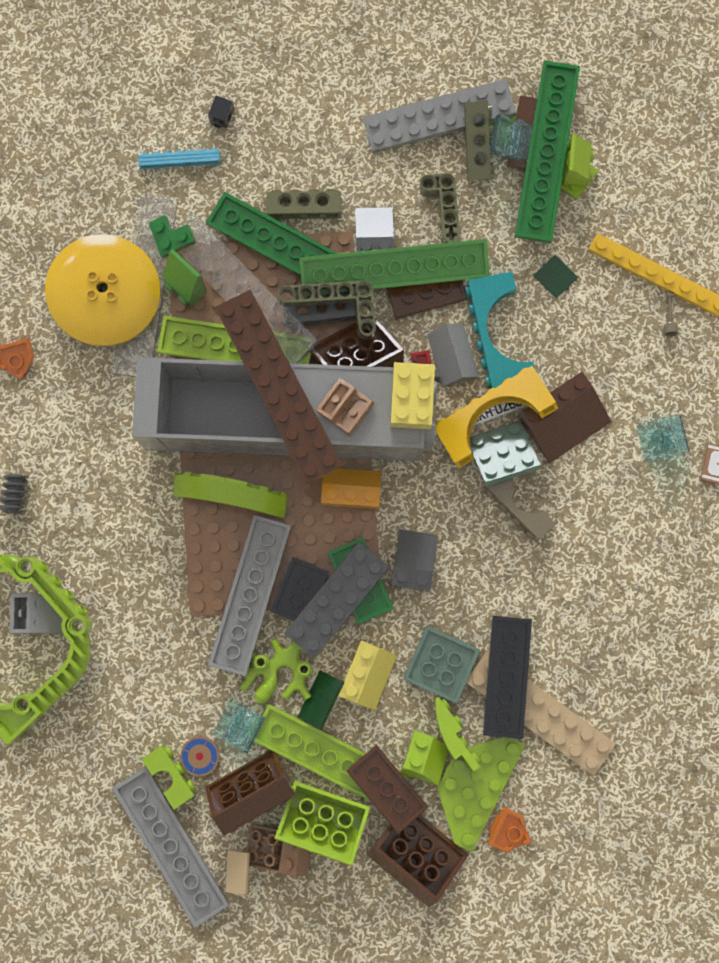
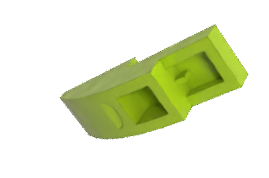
M437 697L435 699L436 718L443 742L455 762L462 757L470 770L475 773L480 769L479 763L481 761L474 752L471 754L466 747L469 745L462 736H457L462 732L461 726L463 723L457 715L452 716L449 711L451 707L445 699L441 701Z

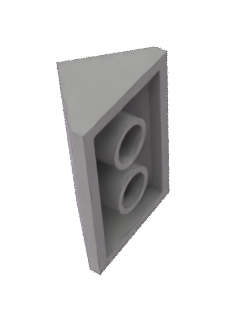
M445 324L427 334L437 369L440 371V380L443 387L479 377L464 324Z

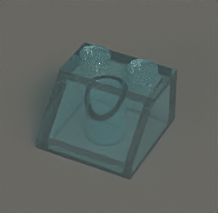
M668 415L637 426L645 462L670 458L690 452L681 415Z

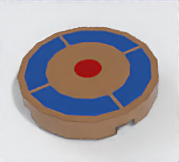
M203 736L193 737L187 741L180 753L181 765L184 770L198 777L206 776L214 771L220 759L219 748L216 743Z

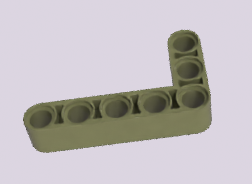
M367 281L286 285L281 287L278 292V302L284 307L354 303L358 336L361 339L367 340L376 331L373 288ZM365 288L368 294L361 295L358 289ZM346 289L349 295L344 297L340 295L339 290ZM326 290L330 296L324 298L320 295V292ZM307 291L310 293L311 297L309 299L302 298L301 293ZM287 292L292 298L284 300L281 295ZM363 306L367 307L369 314L361 313L360 308ZM362 326H369L371 328V332L364 333L362 331Z

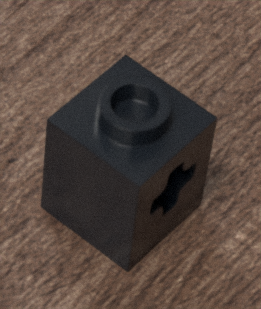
M215 96L208 114L209 121L214 127H228L235 110L233 101Z

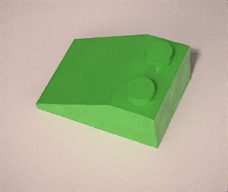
M172 249L169 252L162 276L165 282L164 286L169 292L172 293L174 291L179 295L177 298L183 305L188 304L192 308L207 293L201 275Z

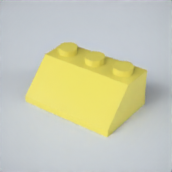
M361 640L339 696L375 710L397 655Z

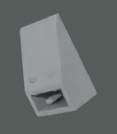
M40 593L11 594L10 633H63L61 628L63 619Z

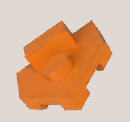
M30 338L0 346V368L23 380L35 357Z
M503 807L500 815H496L490 827L489 833L491 835L487 844L507 853L521 845L531 843V840L526 830L524 817L509 808Z

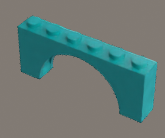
M513 272L468 280L467 287H464L466 298H470L471 302L468 305L470 316H474L475 320L472 323L474 334L478 333L477 349L478 352L482 351L483 355L481 366L483 370L486 369L487 373L485 384L487 388H496L507 378H513L518 375L524 368L533 366L535 369L533 361L519 362L502 355L493 346L487 331V318L493 306L501 299L515 294L516 285Z

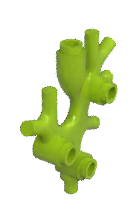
M277 638L270 642L275 651L274 657L269 659L265 655H257L254 652L251 659L253 666L249 667L247 676H245L246 679L239 687L242 691L246 692L258 675H263L264 680L254 693L255 696L253 698L263 705L268 702L276 689L278 670L282 667H288L292 670L293 680L282 696L288 700L294 691H299L304 700H307L312 696L306 688L305 680L312 675L313 667L310 663L300 660V652L303 649L294 641H292L289 647L283 648ZM260 659H264L265 661L263 666H259L258 661ZM303 666L308 667V671L306 673L301 672V668Z

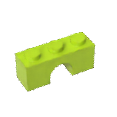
M161 745L142 758V761L152 776L159 771L170 773L173 779L172 786L163 794L175 810L195 796L197 788L191 779L187 780L184 776L186 771L181 763L177 764L173 759L175 756L173 750L169 746Z

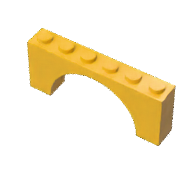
M533 366L522 369L518 375L513 378H507L500 386L489 389L485 395L471 400L467 406L458 408L449 417L437 421L435 431L458 469L475 459L470 446L471 432L478 418L488 409L503 403H519L533 409L541 419L558 409L556 401Z

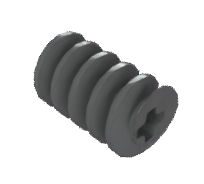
M20 474L3 476V479L8 482L2 483V486L7 490L1 491V494L6 496L0 498V502L4 504L0 505L1 511L22 515L17 509L24 508L19 502L25 501L20 494L26 493L21 487L27 486V483L22 480L29 478L28 476Z

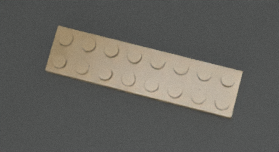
M486 650L466 682L485 697L489 660L488 650ZM527 680L524 726L594 776L616 743L530 680Z

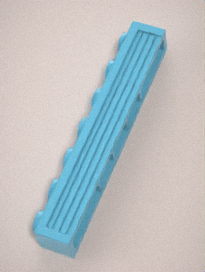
M215 148L210 150L200 149L199 151L188 150L187 152L142 153L138 155L140 169L221 164L220 151Z

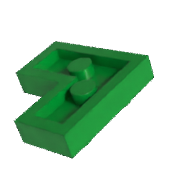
M165 215L148 223L162 258L169 256V252L172 249L178 252L196 243L191 227L188 224L173 231L168 217Z

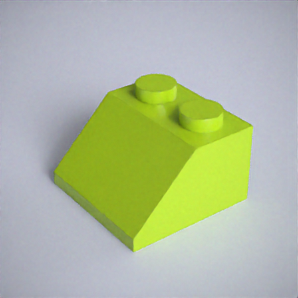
M572 134L567 146L563 184L586 186L588 180L592 178L593 169L590 168V162H593L594 151H591L592 144L577 134Z
M415 730L411 736L400 773L438 786L448 754L446 746L435 737Z

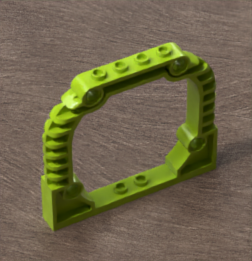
M0 554V574L9 572L19 582H31L63 619L61 624L62 632L70 642L68 657L64 664L34 694L25 693L13 699L12 703L0 702V738L6 745H9L19 739L83 676L90 661L91 640L88 633L91 631L93 623L87 615L88 611L86 608L74 600L75 596L72 592L65 590L61 585L62 581L56 575L51 574L49 566L44 561H40L36 557L20 558L14 555ZM28 562L31 564L30 572L26 569ZM79 620L83 624L82 630H79L77 627ZM23 699L27 702V708L22 705Z

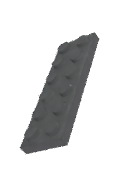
M358 542L284 634L315 659L389 566Z

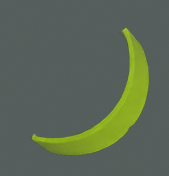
M174 472L173 497L191 498L217 502L285 519L289 496L286 493L272 491L264 486L252 485L248 482L215 475Z

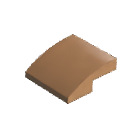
M339 378L319 404L316 411L351 436L370 411L374 402L358 392L355 387Z

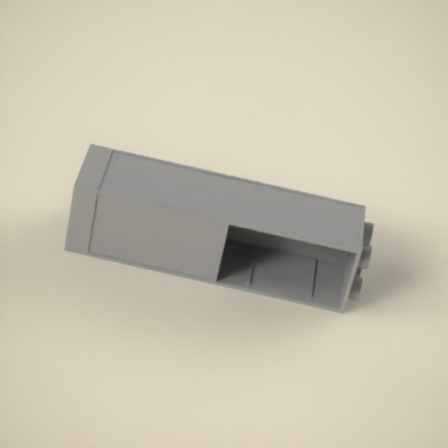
M137 357L132 437L145 450L291 456L243 361ZM289 363L338 458L420 461L423 451H432V446L435 442V420H432L431 430L390 427L394 367ZM339 378L355 387L358 392L374 402L370 411L351 436L316 411L319 404ZM434 381L433 411H434V405H436V393H437V382H436V381Z

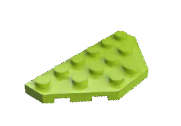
M500 737L468 747V751L471 754L474 752L481 761L479 763L480 769L475 773L470 770L462 757L456 762L451 758L437 786V790L455 844L473 852L525 747L524 743L514 738Z

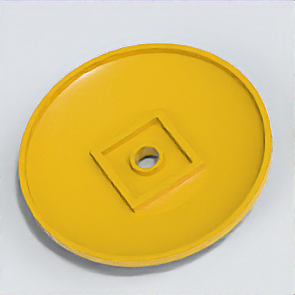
M92 235L69 244L56 256L46 277L45 297L48 309L55 322L72 338L93 346H114L135 338L152 322L160 303L161 287L159 276L151 259L137 245L117 236ZM99 284H106L108 286L107 291L99 292L97 290Z

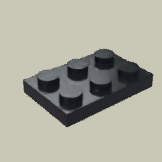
M292 557L270 611L295 621L322 588L329 571Z

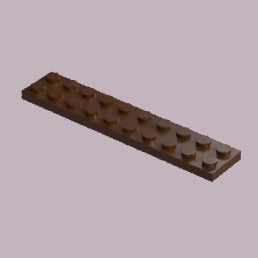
M251 289L216 306L215 309L305 484L307 485L343 467Z

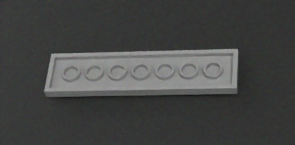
M507 78L365 116L364 121L372 153L465 129V102L488 101V105L492 106V117H489V123L516 116ZM476 116L474 118L475 126L482 125L484 123V120L481 116Z
M256 515L253 516L208 666L247 676L291 525Z
M144 767L113 787L112 789L194 928L229 906L230 903L147 767Z

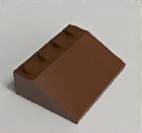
M376 318V331L370 339L364 340L358 336L355 322L308 347L316 363L319 365L394 367V362L404 363V349ZM364 325L362 326V331L370 333L371 328Z
M580 372L550 392L557 403V410L541 419L533 409L528 407L517 416V419L521 421L522 426L549 464L612 422L594 387L583 372Z
M272 750L265 752L205 787L212 819L223 836L235 832L240 826L252 822L256 817L271 811L275 806L290 800L295 795L293 786L278 754Z
M419 815L399 834L389 824L367 853V856L426 906L430 907L439 901L468 854L422 815Z

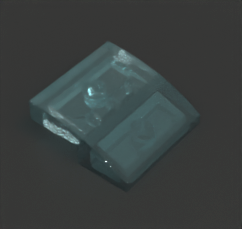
M502 114L496 115L490 151L510 159L526 162L533 126L521 119L514 121Z
M230 699L213 735L242 752L248 753L266 717Z

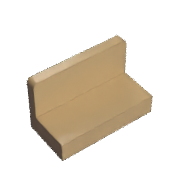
M246 849L228 850L226 892L248 894L250 854L246 852Z

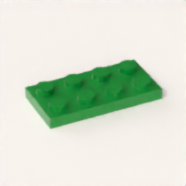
M363 537L327 552L334 570L340 566L358 542L368 549ZM381 578L353 611L357 624L394 609Z

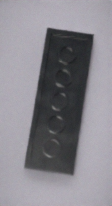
M492 616L482 735L523 739L532 619Z

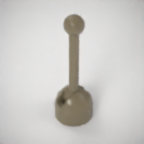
M671 291L666 293V298H668V322L663 327L664 336H676L679 334L678 325L672 321L673 293Z

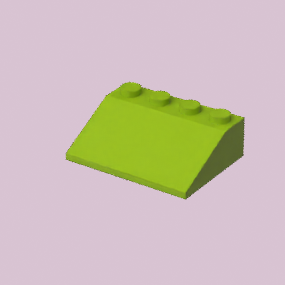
M294 781L293 789L295 795L287 801L274 839L352 866L370 807Z

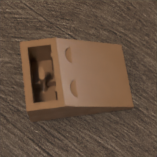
M251 824L247 852L250 854L249 866L293 877L308 875L311 852L275 840L274 838L278 830L276 827Z

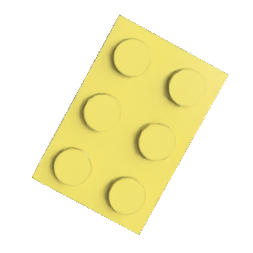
M394 362L390 427L431 430L435 365Z

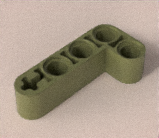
M448 173L424 175L420 180L419 191L425 197L438 196L442 242H458L460 228L455 178ZM447 182V183H449L451 186H450V187H444V186L442 185V183ZM430 184L432 185V188L428 189L425 188L423 185ZM450 200L452 204L446 205L443 201ZM449 217L452 218L454 222L448 223L445 221V219ZM451 230H452V238H454V240H450V237H448V236H449V231H451Z

